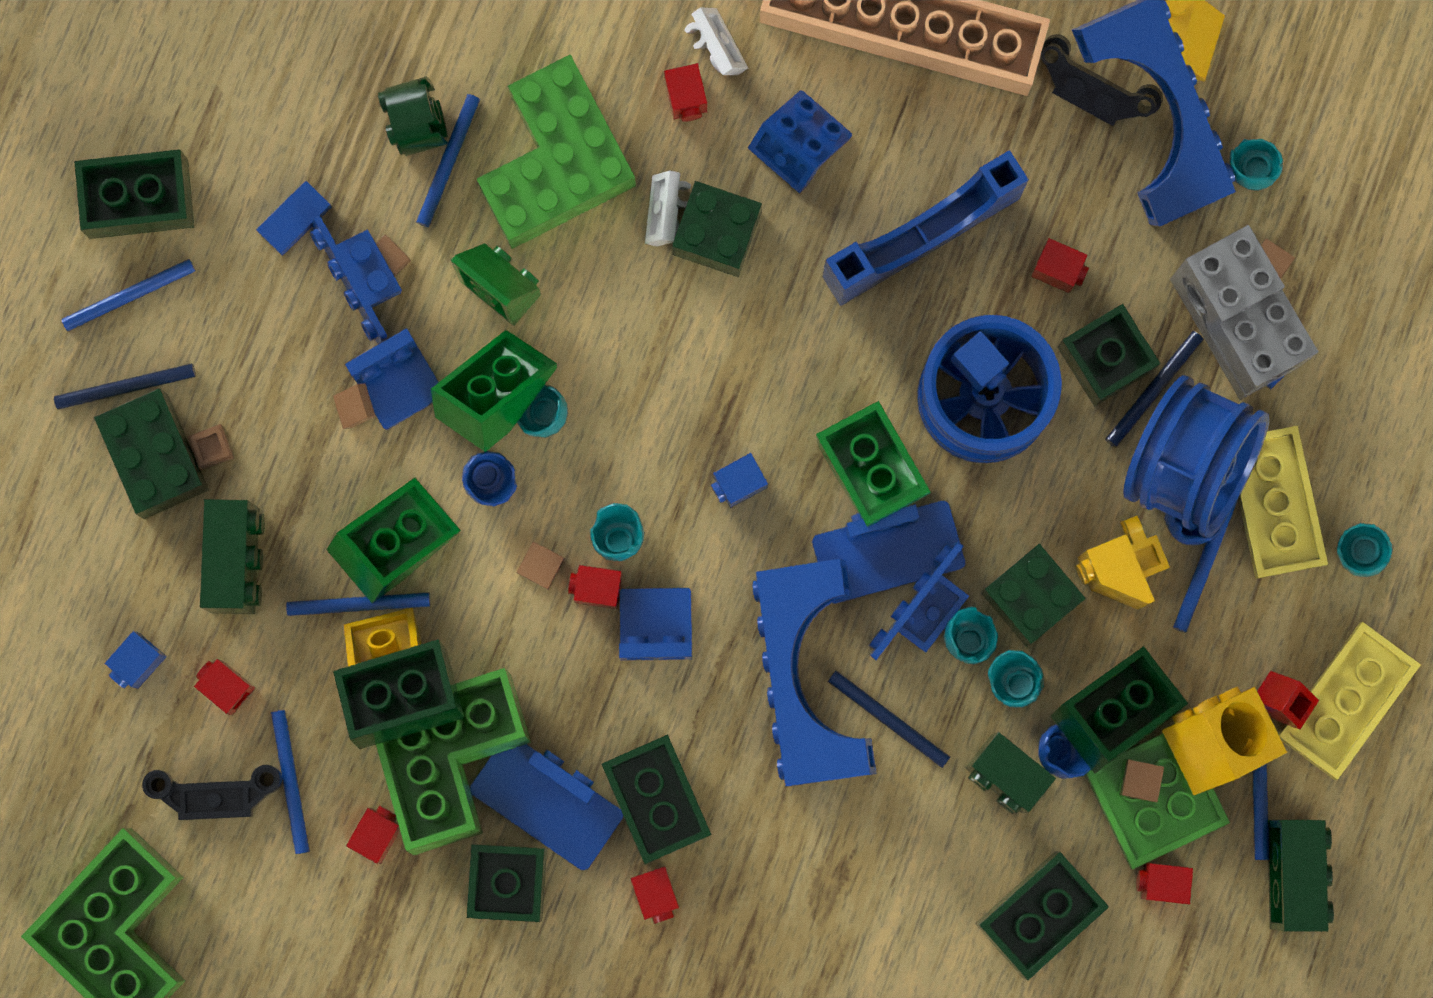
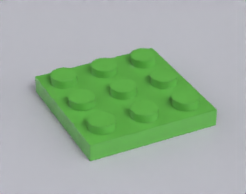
M1163 733L1127 750L1096 774L1092 770L1085 774L1132 870L1230 823L1214 789L1193 795ZM1128 759L1164 767L1157 803L1120 795L1126 761Z

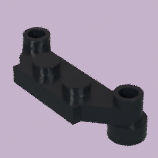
M1060 34L1051 35L1044 42L1041 59L1047 66L1055 85L1053 94L1114 126L1117 120L1139 116L1148 117L1159 110L1163 102V94L1157 86L1146 84L1141 86L1136 93H1131L1070 60L1071 44L1065 36ZM1049 50L1057 51L1059 56H1053ZM1141 100L1149 101L1151 106L1143 105Z
M261 765L253 771L249 781L179 784L173 780L169 773L153 770L144 777L142 788L148 797L161 799L178 812V820L253 817V809L267 796L280 788L282 775L274 766ZM268 773H271L274 777V781L270 786H266L264 783V777ZM163 779L165 781V788L160 792L157 789V782Z

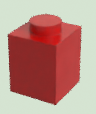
M698 63L664 71V81L673 120L681 118L683 122H688L701 118L702 113L707 112V100Z
M1048 238L1031 277L1070 293L1074 285L1081 287L1089 270V267L1084 265L1088 255Z
M579 565L578 573L571 572L568 594H574L573 601L577 604L617 609L623 575L622 571Z
M216 659L214 663L208 661L197 673L196 678L199 681L193 686L222 711L232 716L255 689L251 683L220 659Z
M1273 671L1269 672L1257 691L1271 719L1301 730L1319 702V699L1300 681Z
M380 805L377 810L367 808L346 847L376 864H382L400 832L399 825L395 822L397 819L396 814Z
M1146 863L1144 864V870H1138L1136 890L1142 892L1141 899L1190 905L1193 868Z
M666 866L630 878L644 920L652 918L653 923L656 924L674 917L672 910L678 909L679 905Z

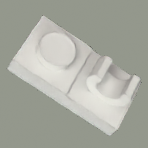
M700 7L693 12L692 16L695 22L688 24L685 32L693 34L697 30L700 31L701 38L693 45L694 49L708 48L713 67L722 75H739L747 70L748 66L717 8Z
M669 170L652 176L645 244L661 246L674 242L679 228L677 219L678 209L685 208L687 205V201L679 199L678 190L691 189L690 183L680 181L679 172Z

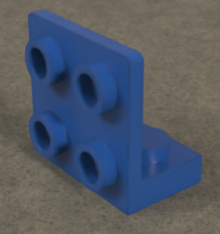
M800 90L762 123L748 149L800 194L809 185L820 166L850 140L852 133L804 91Z
M407 328L345 364L357 384H366L374 413L385 430L392 428L433 404L431 388L439 382Z
M690 588L620 590L619 658L621 661L692 660Z

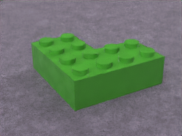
M571 54L508 85L510 96L537 148L477 178V182L511 249L636 187V182L629 164Z
M505 668L456 683L465 718L376 745L404 846L410 854L417 855L482 834L463 764L531 743L512 676Z
M122 828L21 937L84 998H170L186 980L139 937L134 930L184 877L132 828Z

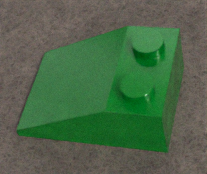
M484 243L456 254L451 259V262L460 282L513 326L541 295L539 287L536 286L539 280L525 268L520 272L510 264L512 258L498 246L492 249Z
M505 330L431 388L435 418L486 452L513 429L555 372L557 363Z
M879 401L816 434L818 447L867 527L931 493Z
M413 478L338 531L326 550L369 601L374 603L400 584L459 534L461 530L420 482Z

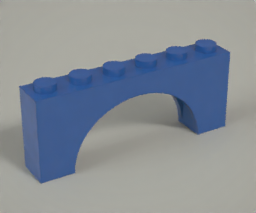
M1136 0L1074 28L1072 32L1085 63H1096L1111 58L1131 62L1146 71L1157 82L1168 101L1173 119V141L1170 155L1157 178L1144 189L1137 192L1149 224L1160 227L1235 193L1236 191L1232 184L1235 182V175L1231 166L1227 162L1224 163L1219 151L1223 148L1221 139L1215 130H1211L1207 118L1210 116L1208 106L1204 99L1199 98L1194 87L1197 84V79L1190 65L1185 64L1181 54L1184 51V45L1178 33L1172 31L1168 21L1171 18V12L1166 1Z
M1009 150L980 167L960 188L911 221L874 240L858 244L856 241L827 258L822 277L839 305L842 306L1020 200L1029 179Z
M834 559L756 572L757 581H753L752 587L755 601L760 602L762 616H758L757 624L761 638L765 637L767 651L762 653V661L765 672L770 673L772 687H768L767 697L770 708H775L776 723L772 724V733L775 744H780L781 758L777 760L779 778L785 780V786H796L877 774L872 738L858 739L847 737L826 726L807 703L799 679V652L803 637L810 623L831 603L851 596L847 561Z

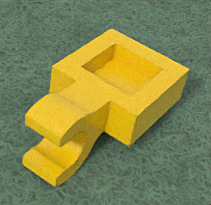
M1138 516L1120 522L1124 534H1127L1145 578L1170 568L1157 535L1146 538Z

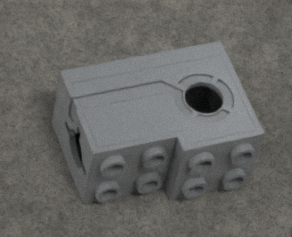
M1249 225L1185 259L1170 278L1239 400L1300 368L1318 353L1313 341L1283 292L1285 288L1283 282Z

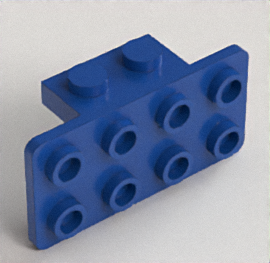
M938 501L917 507L916 504L906 506L869 527L865 525L858 513L851 516L852 522L846 523L844 528L818 534L812 540L817 562L834 559L847 561L851 596L837 600L832 604L917 582L925 571L931 575L939 563L934 559L946 543L951 546L956 541L960 543L951 509L946 501ZM962 549L943 574L960 570L965 566Z
M525 744L492 755L471 784V794L578 869L587 870L622 821L623 813L621 809L592 790L590 787L594 782L577 770L571 775L560 768L564 761L547 749L542 755Z

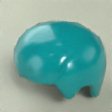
M1244 139L1230 152L1229 164L1234 172L1235 181L1247 190L1258 191L1273 185L1283 171L1282 154L1273 143L1264 139Z
M544 385L517 422L523 430L522 432L541 438H547L558 433L566 424L568 416L566 400L556 388Z
M612 503L599 509L596 521L590 529V537L595 551L606 560L625 561L635 555L640 550L645 535L638 513L627 504Z
M1359 523L1348 528L1341 535L1337 545V556L1342 567L1354 576L1366 578L1382 572L1389 564L1393 552L1392 543L1387 533L1375 524Z
M976 607L959 610L948 621L944 633V642L947 650L955 659L967 664H978L989 659L997 648L998 633L992 617L977 611Z
M1008 650L995 658L988 670L993 695L998 701L1011 708H1024L1037 701L1044 688V675L1040 665L1034 658L1023 651Z

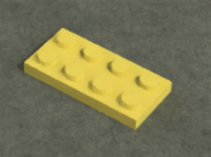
M1298 426L1267 431L1255 466L1238 498L1256 579L1328 565Z
M1360 622L1310 690L1319 699V702L1303 727L1299 730L1285 724L1279 732L1281 741L1332 779L1338 780L1421 664L1367 624Z

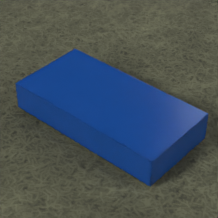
M305 181L256 230L283 256L313 227V218L317 216L322 218L332 206Z

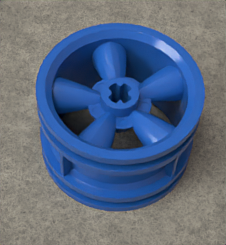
M1001 315L973 317L949 329L932 349L918 384L917 401L920 417L932 439L951 455L975 463L1004 461L1026 450L1053 418L1061 396V371L1051 346L1040 333L1026 323ZM981 331L991 343H994L996 349L1010 363L1004 371L1005 375L1010 372L1022 357L1032 369L1038 385L1012 388L1010 381L1006 377L998 386L991 390L995 392L991 399L986 400L985 395H979L978 391L950 360L956 351ZM938 368L962 382L959 397L938 399L936 389ZM1009 406L1035 416L1030 426L1013 436H1009L1000 417L1007 411ZM968 413L974 418L981 419L980 438L964 432L955 424Z
M1182 375L1171 385L1159 402L1138 442L1127 471L1123 490L1124 498L1131 502H1136L1140 499L1141 507L1148 510L1153 508L1161 510L1181 520L1183 527L1189 530H1194L1199 526L1200 535L1206 538L1212 537L1230 514L1251 475L1267 434L1269 414L1262 410H1258L1253 414V407L1245 402L1237 404L1211 392L1210 387L1204 383H1198L1194 386V380L1191 377Z

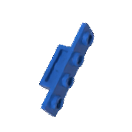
M320 216L313 218V230L310 231L311 238L319 251L324 249L330 259L327 261V265L336 281L341 279L347 291L344 292V296L353 311L358 309L364 321L361 322V326L365 335L370 341L375 339L377 344L387 340V334L372 308L401 294L402 289L370 232L367 229L336 245Z
M956 541L953 546L946 543L934 559L939 563L931 575L926 571L921 575L912 588L917 593L909 604L903 600L891 615L895 622L886 632L881 628L870 642L869 646L873 648V651L870 653L872 658L877 660L898 632L925 653L945 629L948 621L969 597L968 594L942 575L963 548L961 543Z

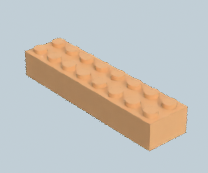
M763 0L759 23L1028 96L1033 85L1051 19L983 0Z

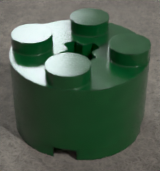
M427 76L388 87L385 91L378 93L382 111L384 113L388 112L391 123L386 125L389 142L392 146H397L400 155L409 156L444 146L448 143L444 139L448 137L442 107L440 101H435L434 97H431L429 94L435 88Z

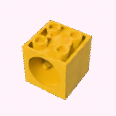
M1237 686L1218 695V697L1217 695L1197 704L1198 706L1173 716L1174 724L1162 729L1193 795L1234 781L1287 753L1255 686L1243 692Z

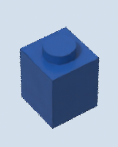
M981 331L956 351L950 360L978 392L986 386L990 391L998 386L1007 377L1004 371L1010 364Z
M751 453L714 472L713 478L716 482L711 484L712 490L719 502L727 501L730 508L768 488V483Z
M133 631L104 664L112 670L108 674L109 677L125 689L129 685L139 689L167 656L141 633Z

